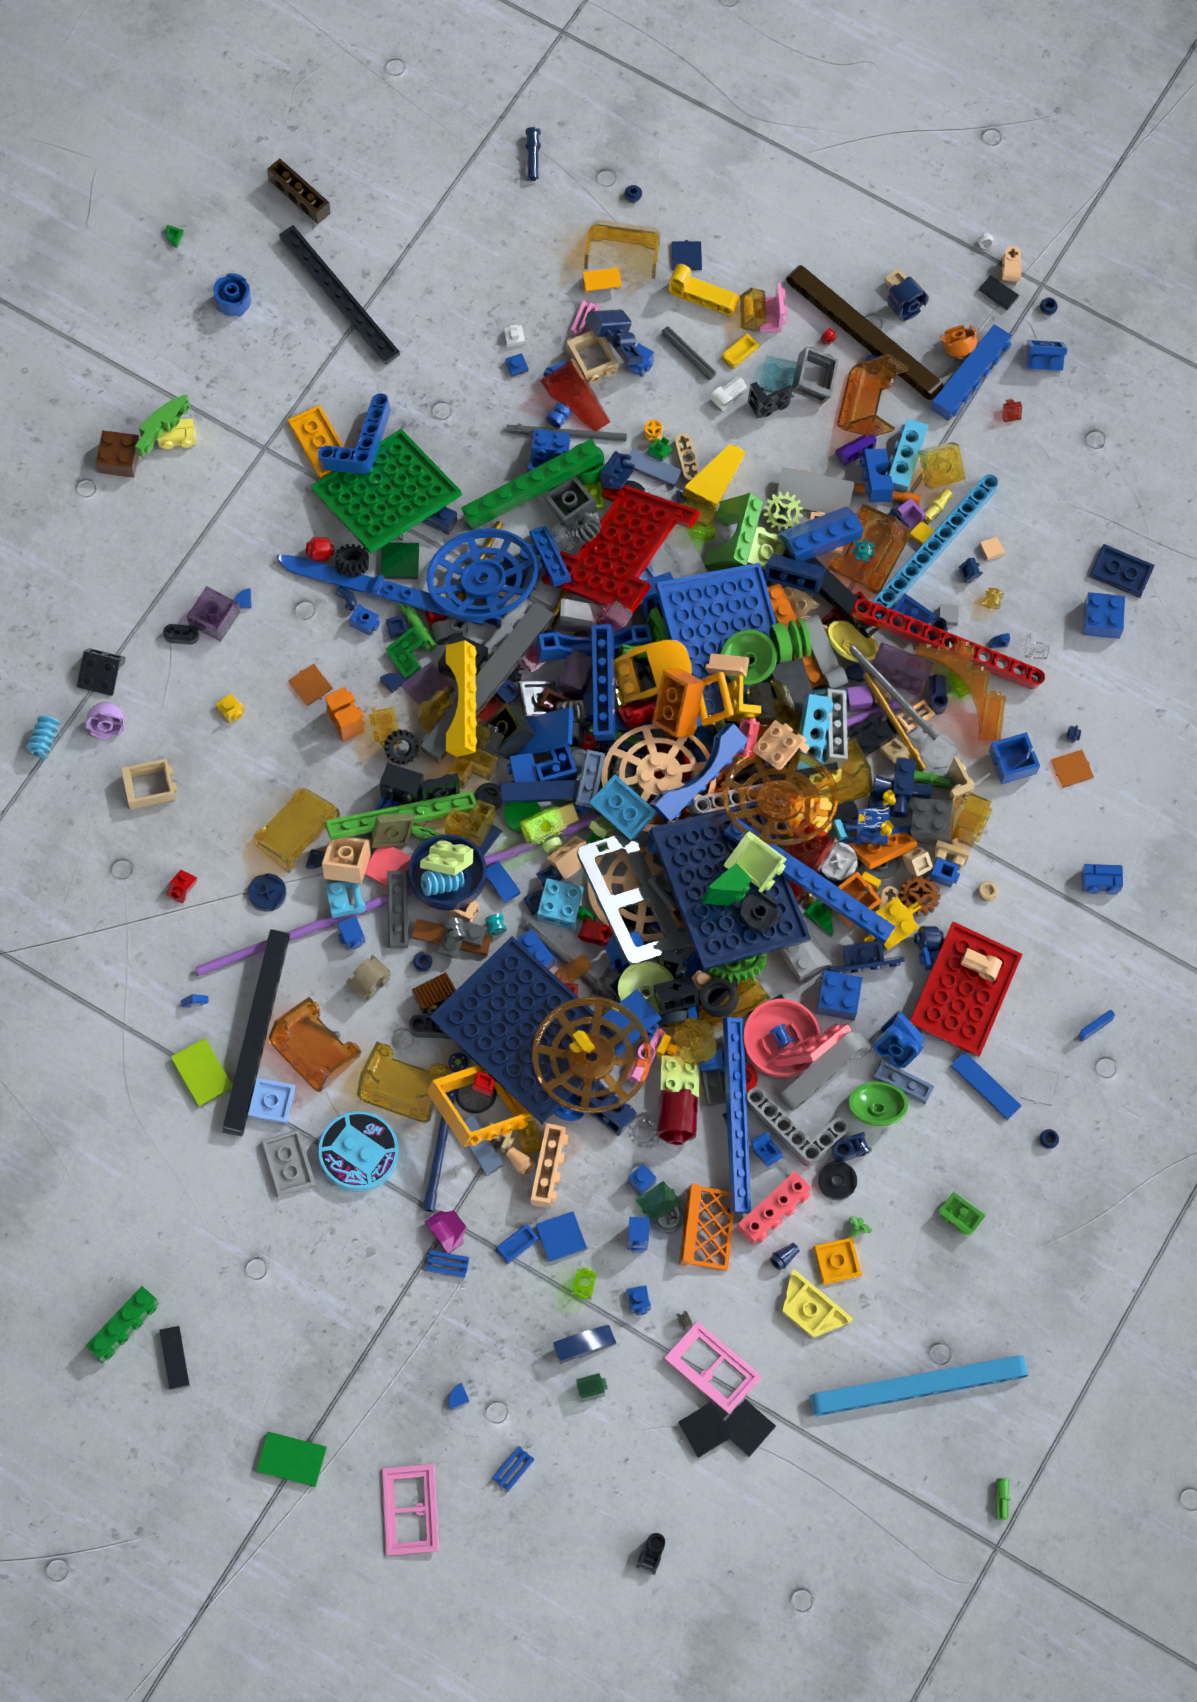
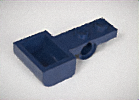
M622 309L589 311L587 313L586 323L597 337H606L626 365L642 364L644 358L635 347V335L629 332L632 322Z

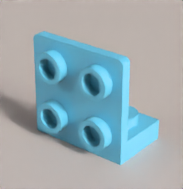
M546 879L537 913V921L575 930L584 887Z

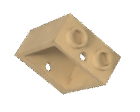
M590 331L567 341L566 350L585 385L595 383L605 376H612L618 371V361L605 337H597L593 331ZM600 343L609 362L587 371L578 352Z
M167 759L121 768L130 810L175 800L174 794L178 792L176 782L171 781V776H174L172 764L168 765ZM165 772L168 792L140 798L135 797L133 777Z

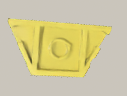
M795 1269L792 1270L782 1313L812 1338H815L853 1321L850 1315Z

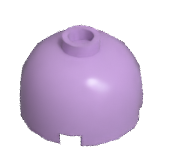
M108 702L98 703L87 714L86 728L90 730L91 735L97 738L111 739L110 735L117 734L119 736L123 732L124 715L115 704Z

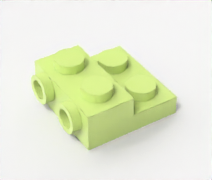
M757 526L747 564L760 563L762 571L765 572L766 564L773 553L783 556L785 545L780 536L774 533L770 534L764 528Z
M438 841L430 847V854L420 861V868L455 876L473 863V849L462 844L453 845L448 841Z

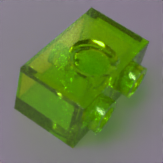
M551 806L519 823L528 843L536 844V846L546 842V838L551 835L553 837L563 833L562 830L567 827L558 806ZM545 821L547 829L542 832L540 826Z

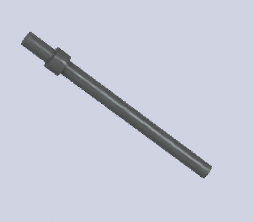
M530 923L525 926L524 929L527 932L532 929L545 947L588 982L596 993H601L610 1002L614 1001L616 996L605 987L606 985L603 982L597 981Z

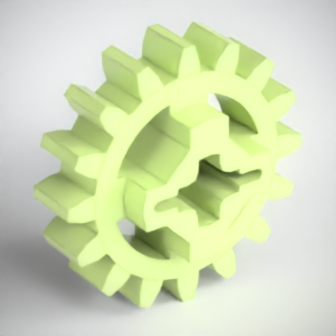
M779 492L778 497L774 494L772 495V501L767 499L769 506H764V509L768 510V512L764 513V516L769 517L766 521L767 523H773L772 529L778 526V531H781L782 528L786 530L789 526L794 527L795 522L800 524L798 517H803V514L799 513V511L803 510V507H798L801 501L794 500L796 495L789 497V492H786L785 496H783ZM786 499L791 501V503L783 504L780 500ZM775 504L777 507L776 512L771 515V508ZM778 504H780L781 507H783L784 509L788 508L787 517L789 519H787L786 516L784 517L783 514H778L780 512V507ZM796 508V515L792 520L790 516L791 511ZM783 519L787 524L777 523L776 520Z

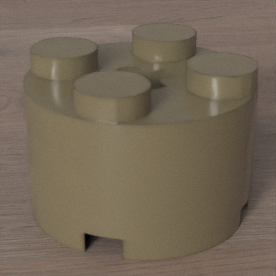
M371 955V959L367 958L353 972L355 977L353 979L349 977L346 983L359 996L369 1001L376 994L375 991L379 985L381 987L386 985L390 980L389 976L391 974L390 970L374 955Z

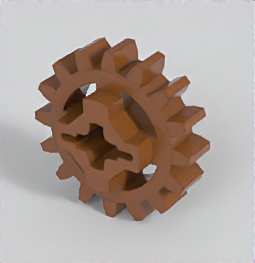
M912 875L911 881L907 878L905 884H902L900 887L902 891H899V896L902 897L900 899L902 904L905 903V906L908 908L917 901L918 905L922 907L916 911L917 917H919L920 912H923L925 916H927L928 910L933 913L934 907L939 905L937 900H940L941 895L937 893H939L940 888H935L936 881L929 882V876L925 880L923 875H920L919 879Z

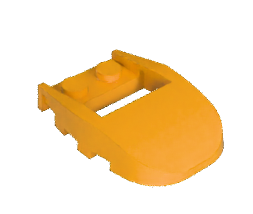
M663 640L635 647L614 660V667L624 698L623 702L626 704L637 700L647 701L657 698L663 670L681 668L692 674V665L687 649L677 640ZM647 652L657 687L643 692L633 656Z

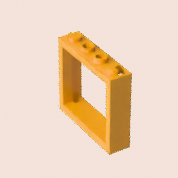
M479 1065L435 1079L426 1091L463 1148L470 1145L475 1146L484 1140L490 1141L501 1134L507 1135L515 1129H523L528 1125V1121L532 1116L495 1081V1089L514 1117L471 1132L445 1093L473 1084L477 1071L488 1074Z

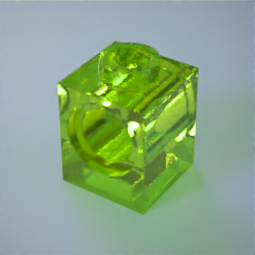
M586 1267L577 1269L572 1290L573 1297L592 1300L597 1273L593 1269ZM581 1279H588L590 1285L583 1287L579 1281Z

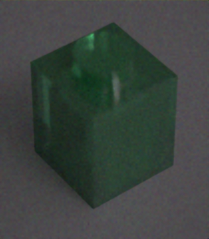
M600 1373L576 1379L581 1403L605 1396V1390L608 1387L605 1378H601Z

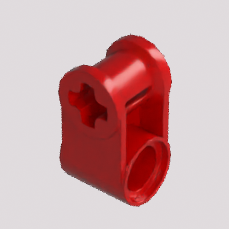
M589 918L583 920L578 934L580 940L603 947L609 942L608 939L614 936L610 926Z

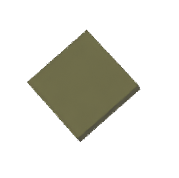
M414 814L377 816L370 839L371 848L407 845L415 819Z

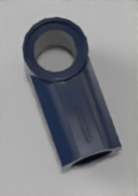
M935 674L929 677V707L936 715L944 713L948 703L946 676ZM939 701L943 705L939 706L936 705L934 702Z

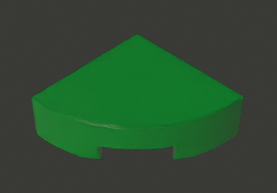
M167 225V239L170 244L178 248L184 235V230Z

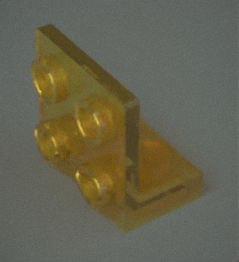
M447 687L443 690H438L433 695V698L422 702L418 707L419 725L428 735L432 732L434 723L444 717L445 709L449 705H453L450 702V692Z

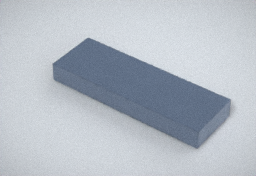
M633 448L629 454L632 457L631 460L625 461L626 463L634 464L635 471L671 487H675L682 474L681 469L663 461L661 462Z
M586 750L575 802L576 805L594 808L589 802L598 792L605 753Z
M881 1060L873 1076V1079L892 1084L901 1089L905 1095L923 1104H926L934 1089L933 1085L884 1060Z
M474 1115L463 1120L471 1132L481 1129ZM488 1140L481 1141L475 1146H468L486 1176L503 1166L502 1161Z

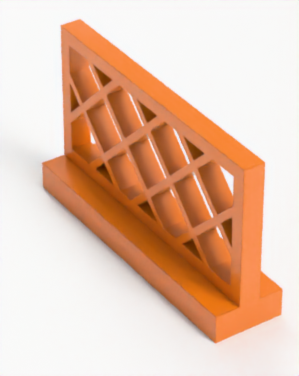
M691 1183L687 1188L679 1265H693L723 1271L728 1270L734 1213H731L730 1210L728 1213L727 1210L730 1208V1205L724 1208L718 1199L722 1196L730 1197V1191L701 1187L700 1184ZM701 1192L709 1193L713 1200L705 1205L701 1200ZM714 1202L721 1209V1212L715 1217L707 1208ZM703 1210L711 1218L704 1225L698 1218L699 1213ZM722 1213L728 1218V1224L723 1228L716 1220ZM712 1221L719 1229L713 1236L705 1227ZM701 1229L709 1238L702 1244L696 1238L697 1232ZM719 1233H722L726 1238V1244L722 1247L714 1239ZM710 1240L717 1248V1251L711 1255L703 1247ZM699 1248L707 1257L702 1262L694 1260V1252ZM720 1252L724 1258V1264H716L711 1257Z

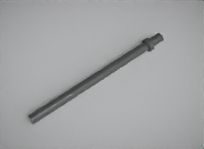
M520 423L518 425L507 424L506 432H517L519 435L521 433L533 434L534 429L569 433L570 437L627 440L626 433L522 426Z
M853 645L849 651L923 729L922 732L924 734L927 733L933 741L936 740L939 735L932 729L933 726L928 724L858 648Z

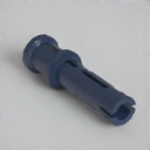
M529 127L525 130L527 135L525 148L528 150L527 179L536 181V179H539L538 152L541 148V143L539 142L541 130L537 127Z

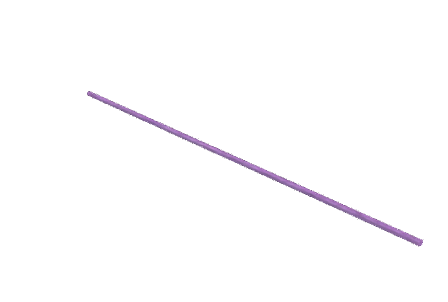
M896 700L888 703L892 711L902 708ZM879 706L847 718V728L866 720L867 716L871 713L875 714L880 711L884 715L885 712ZM818 731L810 732V734L818 735ZM755 753L753 759L742 758L734 761L726 767L723 766L719 772L729 771L732 773L733 766L760 758V756ZM693 777L682 781V783L687 784L693 779ZM650 796L647 803L650 804L655 798ZM595 814L532 840L524 841L485 856L486 866L541 846L549 839L555 837L562 838L588 828L591 822L602 816V814ZM411 885L407 886V896L414 894ZM388 894L365 902L366 910L362 913L333 919L332 915L288 931L290 933L289 941L388 904ZM267 940L196 966L197 973L200 976L265 951Z

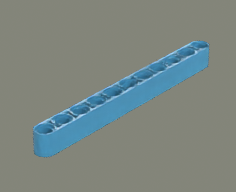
M987 474L978 482L872 602L892 609L899 602L904 593L909 591L995 494L998 486V478L995 475ZM985 484H990L993 487H987ZM975 496L980 497L981 500H977V499H975L974 497H975ZM963 509H968L970 512H964ZM951 522H957L959 525H954ZM945 534L947 538H943L940 535ZM929 547H934L936 550H930ZM917 560H923L925 563H919ZM910 572L914 576H908L906 573ZM899 585L902 589H897L894 586ZM883 598H888V599H890L891 601H890V602H886V601L883 600ZM881 614L876 615L880 620H882Z
M1024 1355L818 1392L809 1395L813 1416H823L1017 1380L1029 1375Z

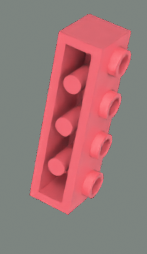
M794 1171L738 1223L737 1229L753 1246L757 1242L762 1243L768 1237V1231L771 1229L776 1230L782 1224L781 1219L786 1215L788 1217L796 1211L797 1208L795 1206L799 1202L803 1204L809 1199L812 1187Z

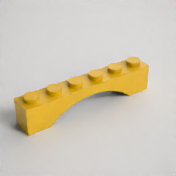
M465 640L446 645V664L455 675L459 694L455 717L446 732V751L456 757L475 753L477 743V705L475 701L477 689L475 684L476 649L475 646Z

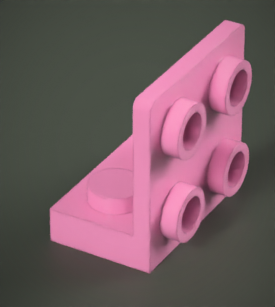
M777 283L775 297H757L760 333L781 332L782 325H785L787 307L784 305L785 289H782L781 283Z

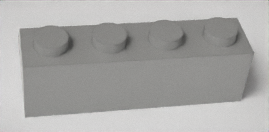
M808 926L807 929L811 936L809 942L778 950L798 983L807 980L832 965Z

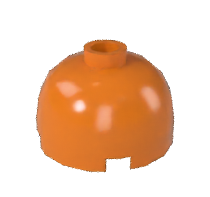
M964 325L952 327L945 331L944 336H940L944 351L948 355L959 359L968 357L978 343L976 329L970 325L969 328H964Z

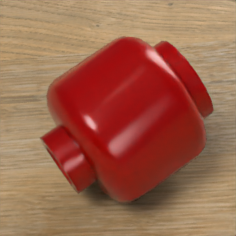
M312 537L306 543V555L312 561H327L330 555L334 554V545L331 544L327 537Z

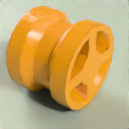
M652 419L646 422L644 437L647 441L655 442L657 439H661L663 427L660 421Z

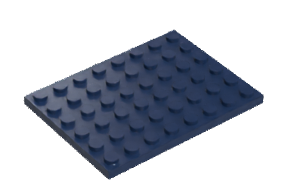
M758 801L671 822L650 829L652 839L702 971L799 945L811 940L789 880L782 874H776L773 878L775 883L772 887L762 892L776 901L779 918L775 925L764 933H758L747 928L740 920V906L744 899L739 903L735 901L731 906L703 904L701 902L708 887L728 870L724 864L738 846L737 843L724 835L725 830L735 817L774 843ZM751 882L749 885L750 890L745 894V898L751 894L761 893L758 891L760 888ZM755 909L756 915L764 916L762 909Z
M513 936L429 1016V1019L483 1070L494 1077L495 1081L542 1125L625 1043V1040ZM578 1030L584 1031L595 1048L590 1052L583 1051V1049L578 1053L573 1052L569 1046L576 1041L573 1034Z

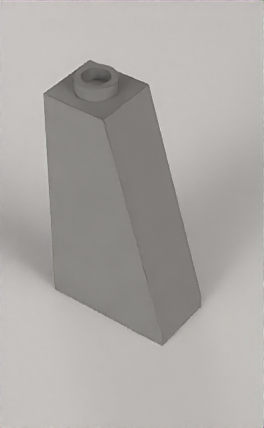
M561 599L560 631H585L592 633V625L611 624L614 632L631 626L632 617H628L626 613L607 606Z

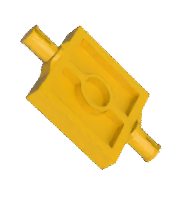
M895 897L875 911V913L896 926L886 942L883 943L887 950L919 929L912 915L922 908L918 905L917 901L907 908L898 897ZM870 934L867 937L863 938L865 942L876 940V938Z

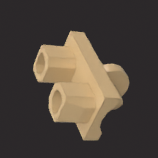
M955 838L951 844L938 840L933 852L934 862H936L937 858L943 860L946 858L953 861L952 863L959 865L958 870H961L963 865H966L970 851L963 849L964 846L957 844L958 838Z

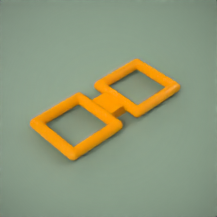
M720 671L701 679L705 682L704 686L718 681L725 707L724 711L708 717L702 694L698 713L702 725L708 726L732 716L734 711L724 673ZM664 730L665 738L675 737Z

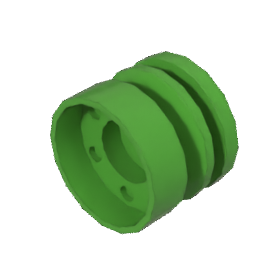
M798 618L795 622L794 620H789L788 630L783 622L769 626V636L776 648L778 663L791 661L792 652L797 659H801L802 655L804 657L811 656L810 633L803 618Z

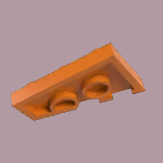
M901 832L888 836V845L869 844L867 842L855 845V843L848 845L855 851L857 858L871 870L916 848L917 841L907 832Z

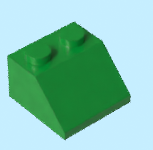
M735 863L708 887L701 902L703 904L731 906L735 901L739 903L750 890L749 885L753 879Z

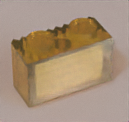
M751 287L740 295L741 329L754 332L767 322V315L765 314L766 292L764 290Z

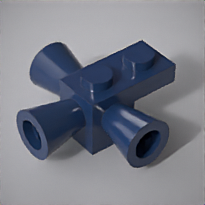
M897 757L893 781L876 774L874 776L872 793H885L887 790H891L895 794L896 802L892 805L889 813L892 817H908L907 803L911 796L919 799H930L932 784H913L916 760Z

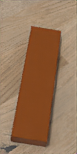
M417 919L412 939L440 945L445 932L444 925ZM485 935L481 947L462 942L460 950L488 956L492 936Z

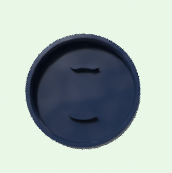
M442 834L431 837L422 842L411 856L409 862L410 885L417 898L429 907L438 910L463 908L476 900L485 886L486 862L484 856L473 842L462 836ZM438 841H448L453 845L462 844L473 849V863L462 870L464 875L463 887H459L457 891H444L441 894L438 892L435 895L431 893L430 896L424 894L421 886V876L425 871L432 870L420 868V861L430 854L431 846Z

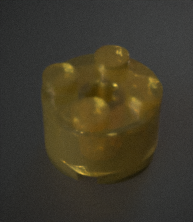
M691 1017L687 1018L676 1029L673 1037L678 1053L685 1063L696 1065L703 1060L705 1063L716 1054V1040L712 1027L708 1022Z

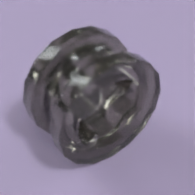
M686 1310L683 1311V1314H676L683 1331L686 1330V1327H693Z

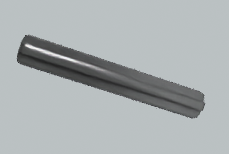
M669 326L662 330V335L709 380L716 376V371Z

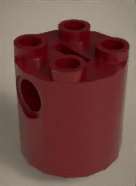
M666 1089L660 1091L657 1135L671 1145H683L686 1141L697 1137L698 1097L691 1094L690 1089H680L679 1092H672Z

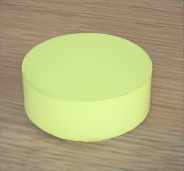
M559 837L549 839L542 844L546 853L553 852L562 846Z

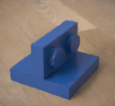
M1027 340V369L1063 371L1064 357L1067 355V347L1064 342Z

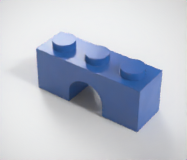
M864 449V454L860 457V467H863L862 480L866 482L865 495H868L869 502H891L894 491L892 477L883 476L886 475L889 463L886 449Z

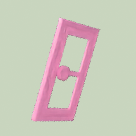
M698 1321L664 1358L728 1415L762 1378L760 1374ZM698 1337L720 1355V1358L711 1368L703 1370L700 1375L680 1359ZM723 1359L746 1377L728 1399L708 1383L712 1379V1372Z
M435 1464L383 1468L382 1487L386 1556L439 1551ZM424 1477L425 1504L418 1503L412 1508L395 1509L394 1479ZM415 1512L419 1516L426 1514L427 1541L397 1543L395 1513Z

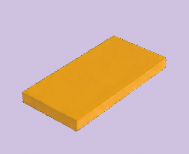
M317 405L287 419V423L319 479L333 472L321 467L318 450L322 446H344L322 407Z

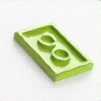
M206 1038L171 1056L173 1063L199 1107L232 1090L233 1085Z

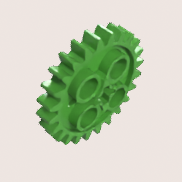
M767 953L706 969V971L709 972L710 976H714L715 979H726L731 983L736 981L737 984L740 983V980H743L747 983V978L754 980V974L760 976V970H765L764 965H767Z

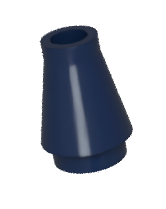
M791 1243L773 1252L770 1261L777 1270L785 1269L800 1250L795 1243Z

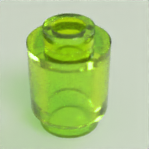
M697 520L693 527L689 529V535L696 539L710 541L711 538H715L717 527H713L714 523Z

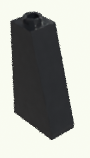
M802 658L776 664L773 672L766 678L798 730L800 728L805 693L814 695ZM819 709L813 713L814 719L817 720L821 716Z

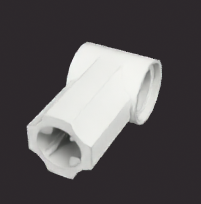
M736 377L723 388L718 387L710 395V399L722 411L727 410L734 400L747 390L745 381L741 377Z

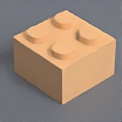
M345 837L329 841L322 862L324 879L362 884L371 856L369 840Z

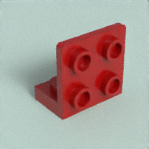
M653 699L647 701L638 700L618 708L617 714L626 730L641 727L647 722L652 723L656 702Z

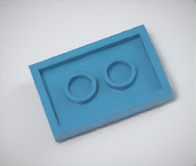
M616 774L589 802L631 841L658 814L655 809Z

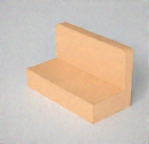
M711 653L710 662L706 664L705 668L709 674L721 671L727 676L743 675V677H746L749 658Z
M577 835L547 857L549 863L558 869L560 875L565 880L582 868L577 857V850L581 846L587 845V843Z

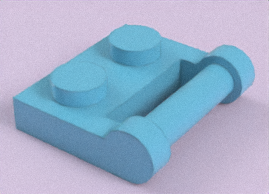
M344 881L325 884L332 919L362 913L366 910L365 902L362 901L360 884ZM352 888L355 900L354 905H349L346 889Z

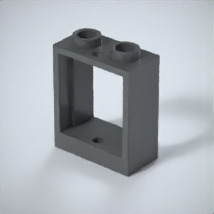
M813 347L804 348L798 356L792 392L824 404L831 398L839 359L834 358L830 354L817 351ZM806 361L826 368L822 387L803 379Z

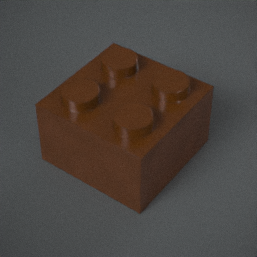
M102 430L95 462L98 473L134 478L139 457L135 445L140 440L139 435Z

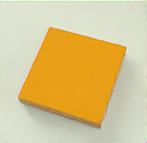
M852 1237L813 1246L823 1285L862 1277Z

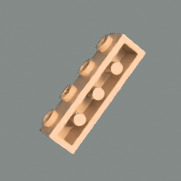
M546 1123L531 1195L532 1206L550 1209L551 1203L555 1204L557 1192L554 1191L555 1184L559 1185L561 1173L558 1172L559 1165L563 1166L565 1154L561 1153L562 1147L567 1146L569 1136L565 1134L566 1127Z

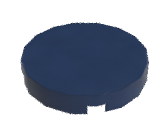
M267 873L259 875L252 880L248 888L250 902L255 908L268 912L282 906L285 902L287 891L281 878Z

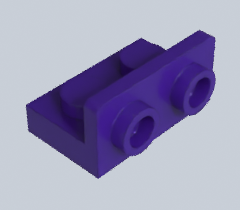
M864 434L836 449L835 454L841 463L846 466L863 456L864 449H875L877 439L873 434L868 437Z

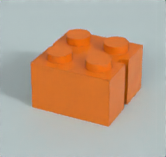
M343 687L324 696L326 711L334 725L339 723L335 727L343 742L364 732V715L360 707L356 708L355 698L351 691L348 692Z
M858 871L838 886V888L872 911L879 907L882 902L872 888L866 894L863 892L869 884ZM839 914L840 919L849 929L856 925Z

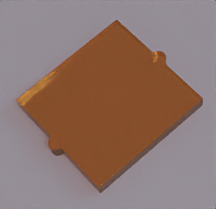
M312 664L303 671L300 670L299 674L288 680L307 706L318 699L321 700L322 696L333 690V687L315 664Z
M1083 750L1051 760L1056 771L1055 775L1058 776L1062 788L1094 778L1089 766L1090 762L1087 761Z

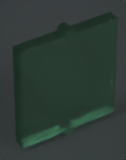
M664 1181L635 1200L642 1208L643 1214H647L653 1222L682 1202L675 1194L674 1189H671Z

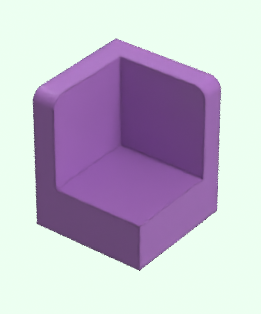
M911 498L897 508L900 516L909 525L910 531L921 521L924 522L925 512Z
M868 685L847 688L849 712L872 709L873 700Z

